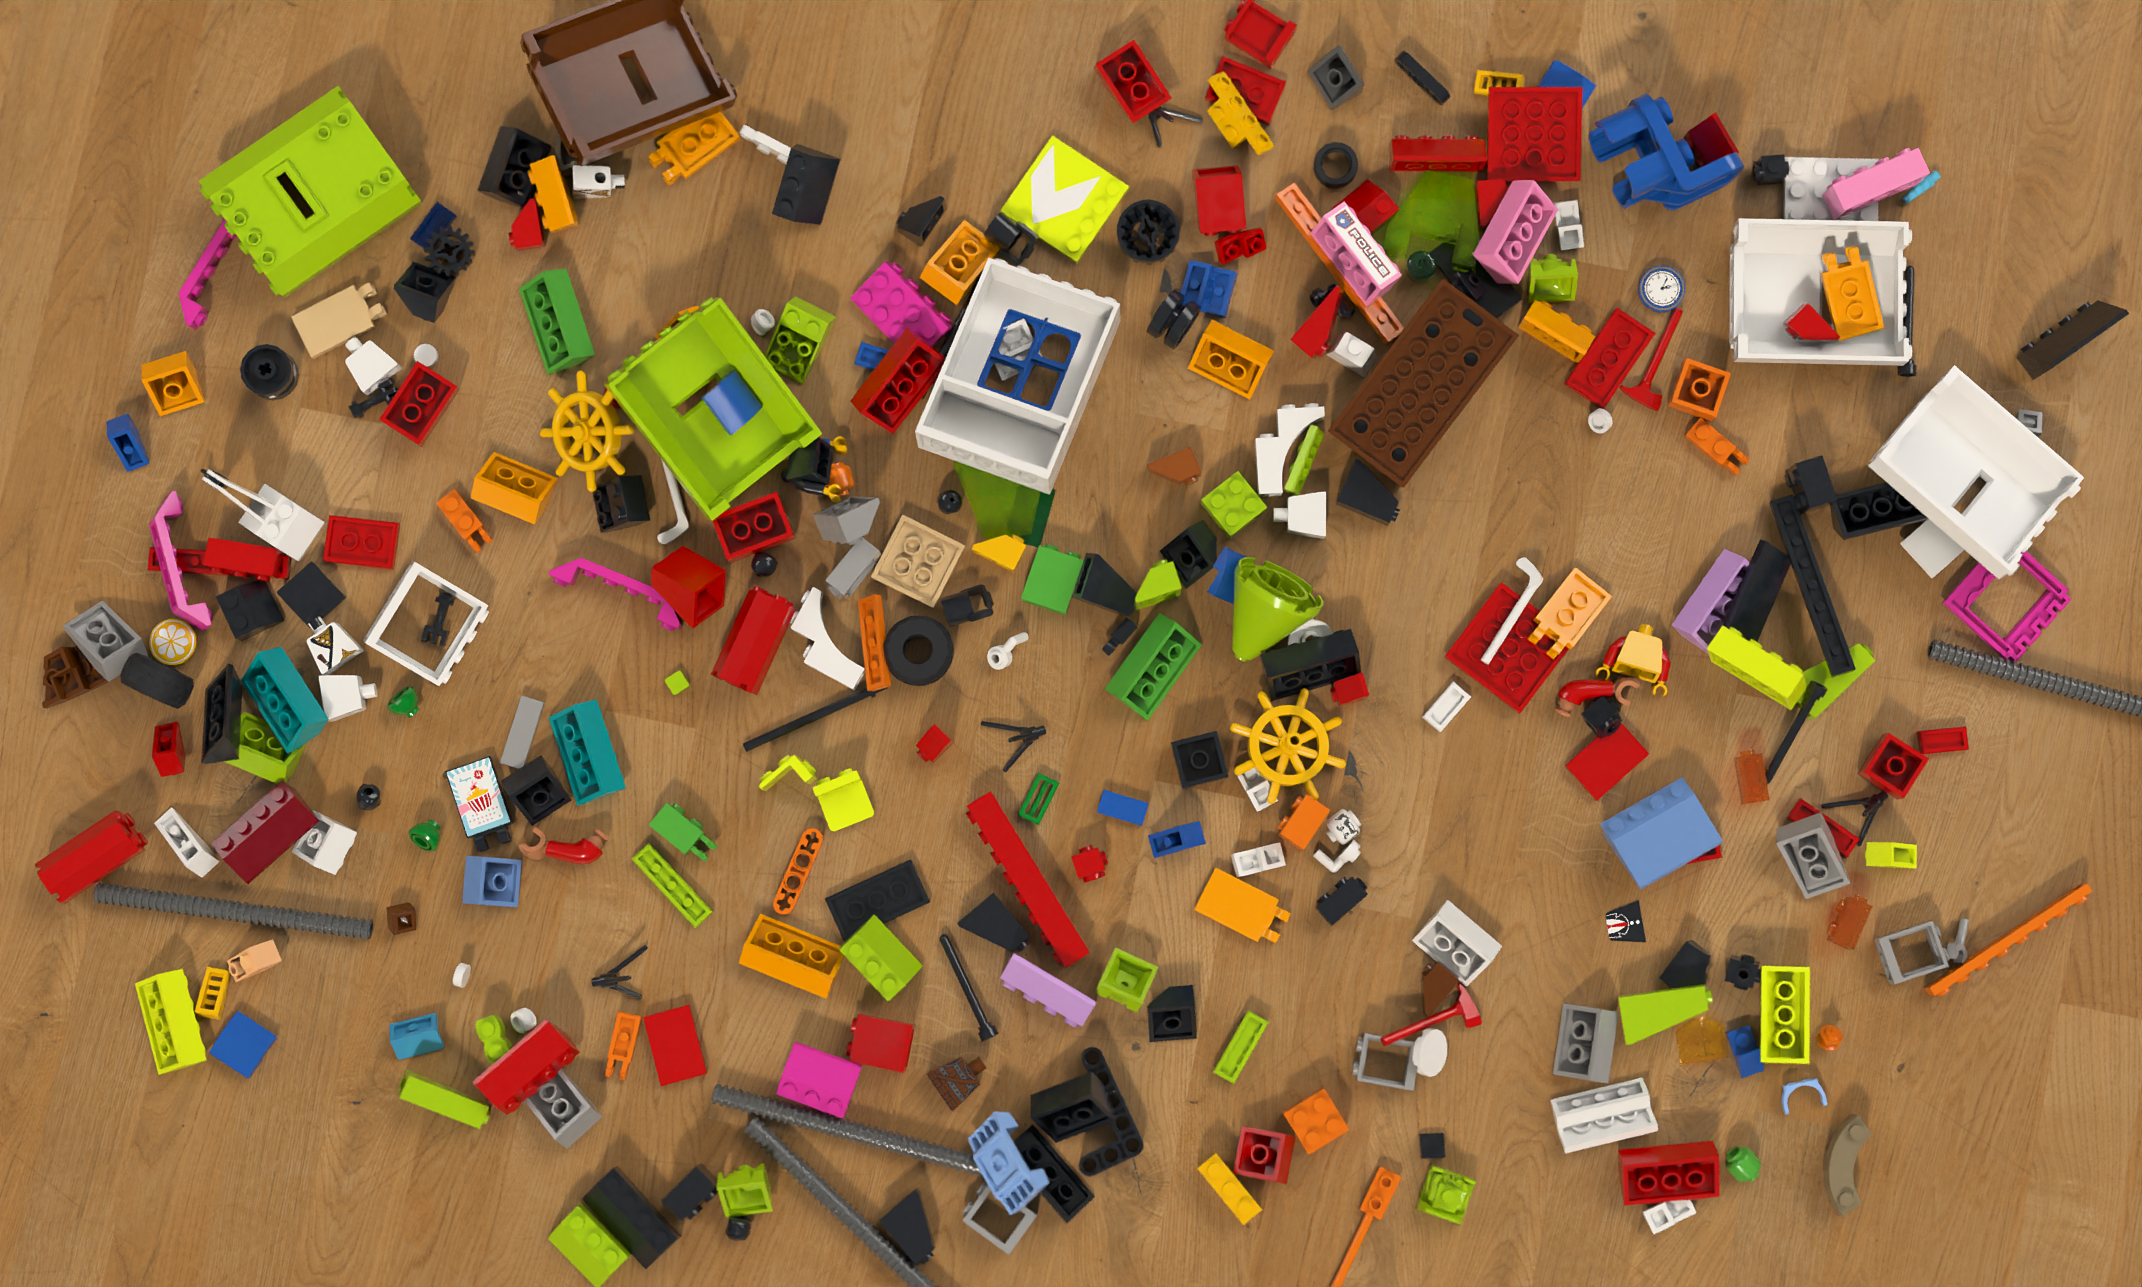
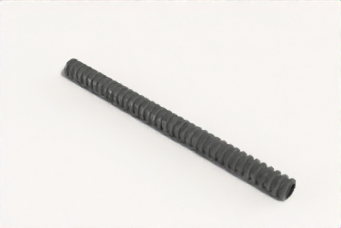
M1936 639L1929 646V660L1943 661V664L1949 662L1951 666L1956 664L1958 668L1963 666L1965 670L1970 668L1972 672L1978 670L1980 674L1985 672L1987 676L1992 674L1994 678L1999 676L2001 680L2005 678L2008 682L2014 680L2016 684L2021 682L2023 686L2028 684L2030 688L2034 686L2037 690L2043 688L2045 692L2050 690L2052 694L2057 692L2059 696L2064 694L2066 698L2071 696L2073 700L2078 698L2081 702L2086 700L2088 704L2093 702L2095 706L2100 704L2102 708L2107 706L2110 710L2114 708L2117 712L2121 710L2124 714L2129 712L2131 716L2136 714V717H2142V697L2139 698L2138 695L2132 696L2131 693L2125 694L2124 691L2118 692L2117 689L2111 690L2110 687L2103 688L2102 685L2096 686L2095 683L2089 684L2088 681L2082 682L2081 679L2075 680L2074 677L2068 679L2066 675L2061 677L2059 673L2054 675L2052 671L2046 672L2045 669L2039 670L2038 667L2032 669L2030 665L2025 667L2023 663L2018 665L2016 661L2011 663L2009 659L2003 661L2001 657L1996 659L1994 655L1989 657L1987 653L1982 655L1980 651L1975 653L1973 649L1967 651L1965 647L1960 649V646L1956 645L1953 647L1951 643L1946 645L1944 641L1938 643Z
M101 882L95 886L93 894L95 903L102 901V904L109 902L110 905H124V907L131 905L132 908L138 906L139 909L146 908V910L153 908V911L160 909L161 912H166L167 910L168 913L175 912V914L182 912L183 915L189 913L190 916H195L196 914L197 917L204 915V918H209L210 916L212 919L218 917L219 920L226 918V921L233 919L234 922L240 920L241 923L247 921L248 924L255 922V925H260L261 923L263 926L269 924L270 927L277 925V928L284 926L285 929L290 927L292 930L298 928L299 931L306 929V932L313 930L314 933L320 931L321 934L328 932V935L335 933L336 936L342 934L343 937L350 935V938L357 936L358 939L364 937L365 940L371 938L374 926L372 919L365 921L364 918L358 920L357 917L351 919L350 916L343 918V915L336 917L335 914H331V916L328 913L322 915L321 912L314 914L313 911L307 913L306 910L300 912L299 909L293 911L292 908L285 910L284 907L278 909L277 906L271 908L270 905L263 907L262 904L256 906L255 903L249 905L248 902L242 904L240 901L234 903L233 900L227 902L226 899L221 901L218 898L213 900L211 897L205 899L204 896L198 898L196 895L192 897L189 894L184 896L182 893L176 895L174 892L169 894L167 891L162 893L160 890L154 892L152 889L147 891L145 888L140 890L138 887L133 889L131 886L125 888L123 885L118 887L116 884L111 886L109 883L104 885Z
M720 1083L715 1085L712 1094V1104L717 1102L719 1106L724 1104L726 1108L741 1109V1112L746 1110L748 1114L753 1112L755 1116L762 1115V1118L768 1116L769 1120L775 1118L777 1122L782 1120L784 1124L791 1123V1126L797 1124L799 1128L804 1126L806 1130L811 1128L813 1132L819 1130L820 1134L826 1132L828 1136L833 1134L835 1138L840 1136L842 1140L848 1138V1141L855 1140L857 1144L862 1142L864 1146L870 1144L871 1148L877 1146V1149L884 1148L886 1152L891 1150L893 1154L899 1152L898 1155L906 1154V1157L913 1156L915 1160L920 1158L922 1162L927 1160V1163L934 1162V1165L939 1163L942 1164L941 1167L946 1165L949 1166V1169L956 1168V1171L961 1169L963 1173L968 1171L970 1175L978 1174L977 1177L982 1175L971 1152H968V1154L964 1153V1150L958 1152L957 1148L951 1150L949 1146L944 1148L942 1144L937 1146L935 1142L929 1144V1141L925 1140V1142H922L920 1138L915 1140L913 1136L907 1138L905 1134L900 1136V1133L893 1134L891 1130L886 1132L884 1128L878 1130V1127L871 1128L869 1124L864 1126L862 1122L857 1124V1121L850 1122V1119L845 1121L840 1117L835 1118V1115L821 1114V1111L816 1113L814 1109L809 1111L807 1107H803V1109L799 1105L794 1107L792 1103L787 1105L785 1101L780 1103L778 1099L771 1100V1097L765 1099L763 1095L758 1097L756 1093L751 1095L749 1091L743 1093L741 1089L736 1091L734 1087L729 1089L727 1085L721 1087Z
M759 1116L755 1117L744 1128V1133H749L750 1139L754 1138L755 1143L761 1145V1149H766L765 1153H770L772 1155L771 1158H775L777 1160L776 1163L781 1164L783 1170L786 1168L788 1170L787 1174H792V1178L794 1180L797 1179L799 1185L803 1184V1189H808L810 1191L809 1194L815 1196V1200L819 1199L821 1201L820 1205L824 1204L826 1206L825 1209L827 1211L830 1210L832 1216L836 1215V1220H841V1224L843 1226L846 1225L848 1227L847 1230L853 1232V1236L857 1235L859 1237L858 1240H862L864 1242L863 1245L865 1247L868 1246L870 1252L873 1250L875 1257L879 1256L880 1261L886 1263V1267L890 1266L892 1268L890 1271H895L897 1273L896 1276H900L903 1283L906 1281L908 1283L907 1287H939L938 1285L934 1286V1281H929V1277L927 1275L924 1276L922 1274L923 1271L917 1269V1265L913 1266L911 1264L912 1261H908L906 1259L907 1256L902 1255L900 1249L897 1251L895 1249L896 1245H891V1241L889 1239L886 1240L884 1234L880 1235V1230H875L873 1228L874 1225L868 1223V1219L864 1220L862 1218L863 1214L859 1215L857 1213L858 1210L856 1208L853 1209L851 1203L848 1205L846 1203L847 1199H842L841 1194L835 1192V1188H830L831 1184H826L824 1182L825 1179H821L818 1172H813L814 1168L810 1169L808 1167L809 1164L807 1162L804 1163V1159L797 1156V1152L793 1153V1148H788L786 1146L787 1143L781 1141V1137L777 1138L775 1136L776 1132L772 1133L770 1131L771 1128L766 1127L764 1121L761 1123Z

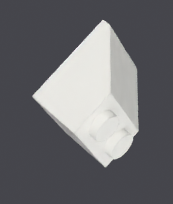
M313 810L319 822L296 842L292 853L311 865L336 875L338 869L343 865L349 848L354 843L357 832Z

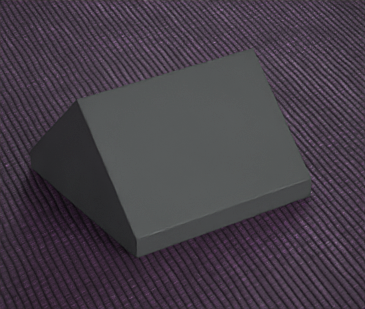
M1341 45L1333 49L1308 70L1331 110L1351 100L1363 91L1364 83Z

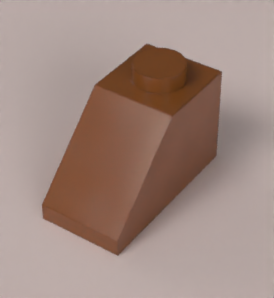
M1191 447L1147 464L1149 473L1179 485L1185 483L1188 486L1197 482V477L1201 476L1202 473Z

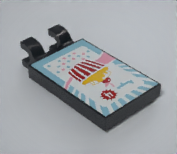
M488 756L445 771L466 837L468 839L474 837L477 851L483 852L490 849L485 836L497 832L500 843L506 844L511 842L512 839L507 825L512 824L513 820L492 757Z

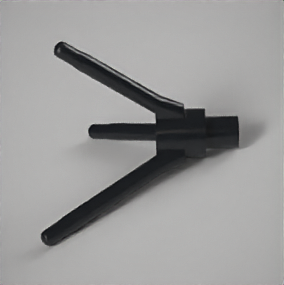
M1162 106L1148 114L1158 147L1162 146L1156 124L1160 117L1170 122H1173L1174 118L1169 115L1198 123L1203 121L1201 118Z
M981 722L982 726L1020 732V735L1008 738V742L1023 740L1024 744L1003 768L1004 772L1009 770L1033 741L1038 740L1039 736L1046 734L1044 725L1037 728L1035 726L1028 728L993 722Z
M1881 791L1879 794H1873L1870 798L1824 803L1821 807L1833 808L1858 804L1864 806L1865 811L1862 813V816L1866 817L1868 814L1869 816L1860 834V840L1857 843V846L1860 847L1878 809L1888 799V794L1885 791Z
M643 946L606 974H600V977L592 978V986L609 987L610 989L641 999V994L618 985V982L631 980V976L617 977V972L646 951L648 946Z

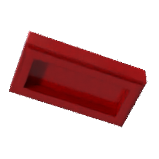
M1966 726L1917 731L1919 751L1923 755L1969 750Z

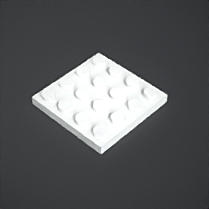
M1785 157V161L1789 163V175H1786L1783 181V219L1833 220L1822 196L1828 190L1827 186L1833 184L1832 181L1845 175L1846 178L1852 176L1854 171L1867 166L1868 169L1871 168L1878 159ZM1878 202L1836 220L1878 221Z

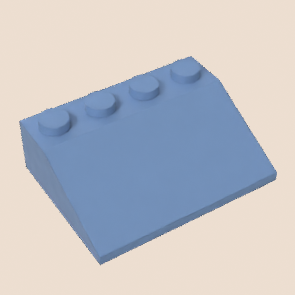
M1683 777L1600 824L1605 840L1640 890L1723 843L1696 795Z

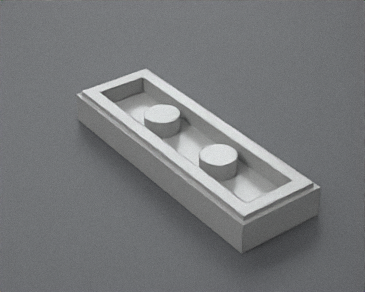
M521 695L500 763L518 769L526 765L545 705L544 702Z

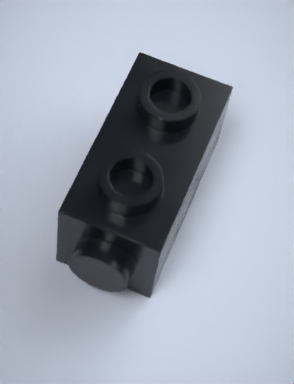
M1344 876L1334 885L1337 889L1331 895L1326 892L1317 900L1319 905L1315 909L1330 926H1333L1368 895L1365 891L1367 886L1359 877L1355 880L1353 877L1347 879Z

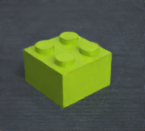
M1239 471L1201 499L1200 503L1229 540L1267 510V506Z

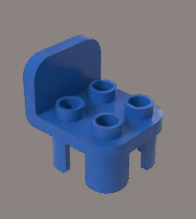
M1648 94L1631 100L1627 108L1597 121L1595 125L1598 128L1591 131L1588 135L1591 150L1596 160L1600 163L1635 148L1640 158L1626 166L1625 174L1627 178L1614 184L1612 187V192L1623 209L1647 200L1662 203L1668 210H1677L1731 183L1742 171L1744 165L1736 152L1690 172L1688 167L1694 165V157L1687 142L1684 139L1675 142L1667 126L1673 123V115L1668 103L1663 97L1653 100Z

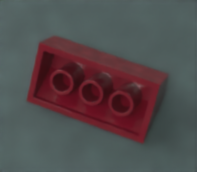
M282 780L217 837L211 845L240 878L249 884L319 822V819L297 790Z

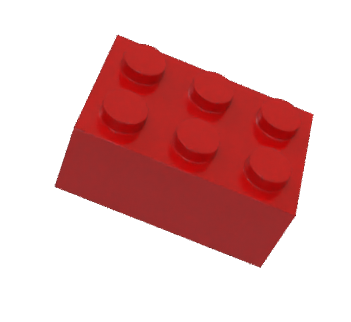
M417 361L379 420L415 444L423 447L460 389L449 380Z
M777 492L724 511L712 521L726 559L730 564L752 556L757 552L760 553L796 539L780 495Z

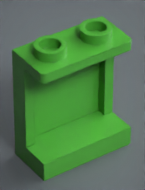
M1045 544L1043 547L1039 545L1021 596V601L1066 616L1084 560L1080 559L1081 555L1068 551L1067 554L1058 552L1059 548L1056 546Z

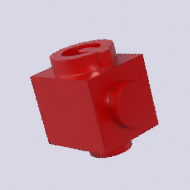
M1092 845L1078 849L1080 854L1071 856L1078 879H1083L1084 883L1106 876L1105 865L1108 864L1105 852H1099L1098 847L1093 849Z

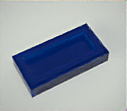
M436 202L410 239L421 248L429 247L425 240L426 238L433 239L431 232L434 231L436 234H439V227L441 226L444 231H447L457 215L439 202Z

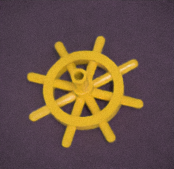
M580 370L576 374L578 392L563 398L556 389H549L548 395L558 407L553 416L552 428L541 429L540 436L544 438L553 437L555 447L563 459L556 469L557 476H563L569 466L576 470L586 472L587 489L589 492H594L597 488L596 470L610 465L618 475L625 473V468L616 459V456L620 449L622 435L633 434L634 428L631 425L620 424L618 414L611 404L614 397L609 390L606 391L604 396L597 392L587 391L586 374ZM578 404L580 416L573 410ZM589 404L596 408L591 416L589 414ZM569 419L574 424L573 427H568ZM603 436H605V444L600 440ZM569 437H573L575 439L573 444H571ZM582 446L584 451V458H582L578 454ZM593 447L600 454L595 460L593 456Z
M1306 688L1300 690L1296 706L1283 705L1275 708L1272 706L1266 692L1260 691L1257 697L1265 713L1254 723L1253 727L1249 728L1237 723L1230 725L1232 732L1248 737V754L1250 760L1236 766L1234 773L1241 775L1255 768L1263 778L1271 782L1267 796V802L1270 804L1276 802L1280 786H1296L1303 784L1310 797L1318 800L1319 794L1311 779L1318 774L1325 763L1340 769L1346 766L1345 760L1328 755L1329 741L1327 731L1341 725L1342 719L1336 716L1321 723L1313 713L1305 709L1309 696V690ZM1279 717H1292L1287 733ZM1302 720L1311 729L1298 734L1297 731ZM1269 721L1278 737L1262 732ZM1316 737L1317 750L1301 745ZM1259 741L1275 747L1260 754ZM1298 754L1314 759L1313 764L1308 770L1305 769ZM1280 755L1276 770L1274 771L1265 762ZM1289 759L1297 775H1284Z

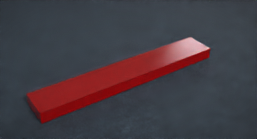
M149 547L147 570L161 572L155 547ZM176 549L177 557L175 561L182 573L233 576L231 571H224V574L210 572V568L203 565L206 550ZM289 555L282 556L278 579H289L291 560ZM248 574L247 577H256V575Z

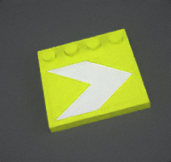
M1052 135L1000 212L1006 214L1016 223L1018 221L1024 223L1038 234L1039 239L1075 263H1078L1128 191L1129 186Z

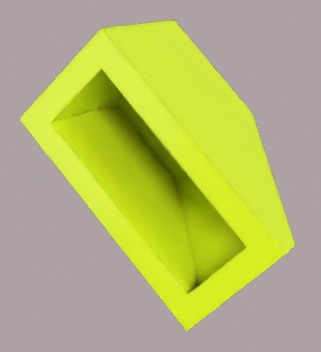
M1867 842L1865 850L1866 866L1917 869V845L1894 842Z

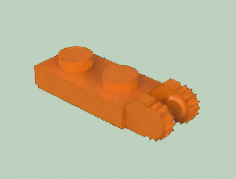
M1701 417L1685 435L1690 442L1719 466L1722 465L1736 476L1740 473V470L1726 459L1732 455L1740 463L1747 465L1749 462V458L1736 449L1734 444Z
M453 489L436 502L463 539L467 540L477 553L481 551V548L477 541L472 538V535L479 531L485 542L490 544L493 541L483 528L482 522L456 489Z
M618 1011L607 1056L609 1059L605 1077L611 1078L614 1072L615 1060L623 1061L619 1074L620 1080H626L629 1065L632 1063L642 1016Z

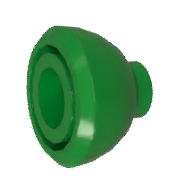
M407 686L400 690L388 702L387 709L397 715H407L408 718L415 715L419 711L415 689L412 686Z
M429 820L427 823L416 824L408 832L412 842L425 851H436L439 846L440 826L433 820Z

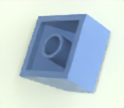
M466 856L462 903L518 907L522 860Z

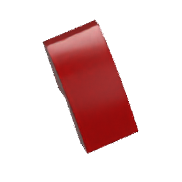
M1262 228L1241 231L1214 242L1218 262L1223 265L1242 255L1249 258L1267 249Z

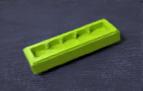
M1310 425L1304 441L1298 447L1297 459L1290 466L1289 478L1284 489L1292 496L1300 495L1323 440L1324 433L1317 426Z
M1248 1010L1213 1073L1234 1084L1269 1022Z

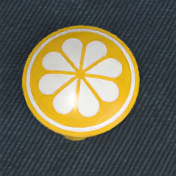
M180 619L164 620L153 629L150 635V650L153 656L163 664L182 665L195 651L197 634L188 623Z

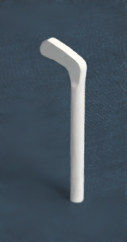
M662 461L678 519L675 527L657 536L660 543L668 545L689 529V521L677 480Z
M1525 557L1520 558L1516 565L1530 576L1529 584L1482 656L1481 661L1489 665L1525 606L1543 581L1540 572Z

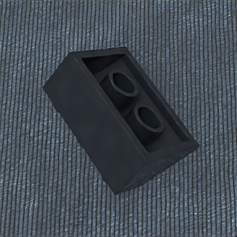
M500 126L477 191L495 200L523 209L528 201L533 199L537 189L536 183L532 184L529 178L530 164L548 157L552 145L516 127Z
M800 144L793 146L790 149L772 214L793 222L821 225L841 159Z
M1092 1072L1031 1095L1030 1118L1055 1143L1117 1120L1104 1084Z

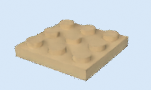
M902 514L871 578L934 609L965 549V545Z

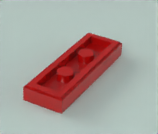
M1799 798L1786 818L1791 822H1796L1821 813L1832 833L1839 854L1847 858L1860 838Z

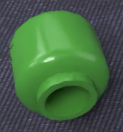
M1736 1146L1726 1154L1725 1167L1736 1181L1751 1182L1759 1176L1761 1162L1749 1147Z

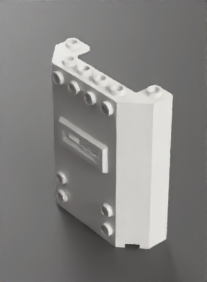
M1739 218L1734 223L1733 234H1735V242L1730 246L1729 344L1730 348L1734 349L1732 356L1734 362L1903 366L1909 362V359L1912 357V345H1909V338H1906V326H1903V317L1906 316L1907 310L1906 303H1903V294L1906 293L1907 287L1906 280H1903V271L1906 270V257H1903V250L1912 241V230L1909 229V222ZM1857 246L1860 260H1868L1884 328L1842 341L1799 340L1798 338L1794 340L1785 331L1787 327L1783 322L1803 303H1809L1822 317V278L1820 273L1827 271L1822 254L1835 253L1837 264L1848 261L1844 248Z
M1955 365L1916 404L1871 458L1868 465L1998 579L2006 574L2010 576L2020 566L2018 561L2023 556L2020 552L2024 553L2033 544L2031 538L2033 536L2036 538L2045 529L2043 523L2045 521L2049 522L2056 515L2057 511L2055 508L2067 496L2072 498L2081 489L2079 484L2084 479L2079 472ZM1980 476L1987 483L1964 512L1960 514L1953 507Z

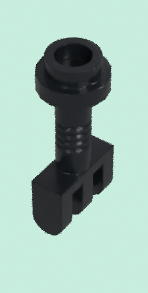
M393 379L377 385L381 393L359 404H357L356 400L353 401L352 405L348 407L354 418L364 417L362 412L384 401L389 405L393 399L391 396L395 395L398 391L397 387L387 390V388L395 384Z
M439 592V596H436L435 601L439 602L437 615L433 626L425 625L422 641L427 642L429 634H432L430 643L436 644L438 637L441 636L439 645L442 647L446 646L450 631L444 630L442 627L448 605L453 606L454 604L452 595Z

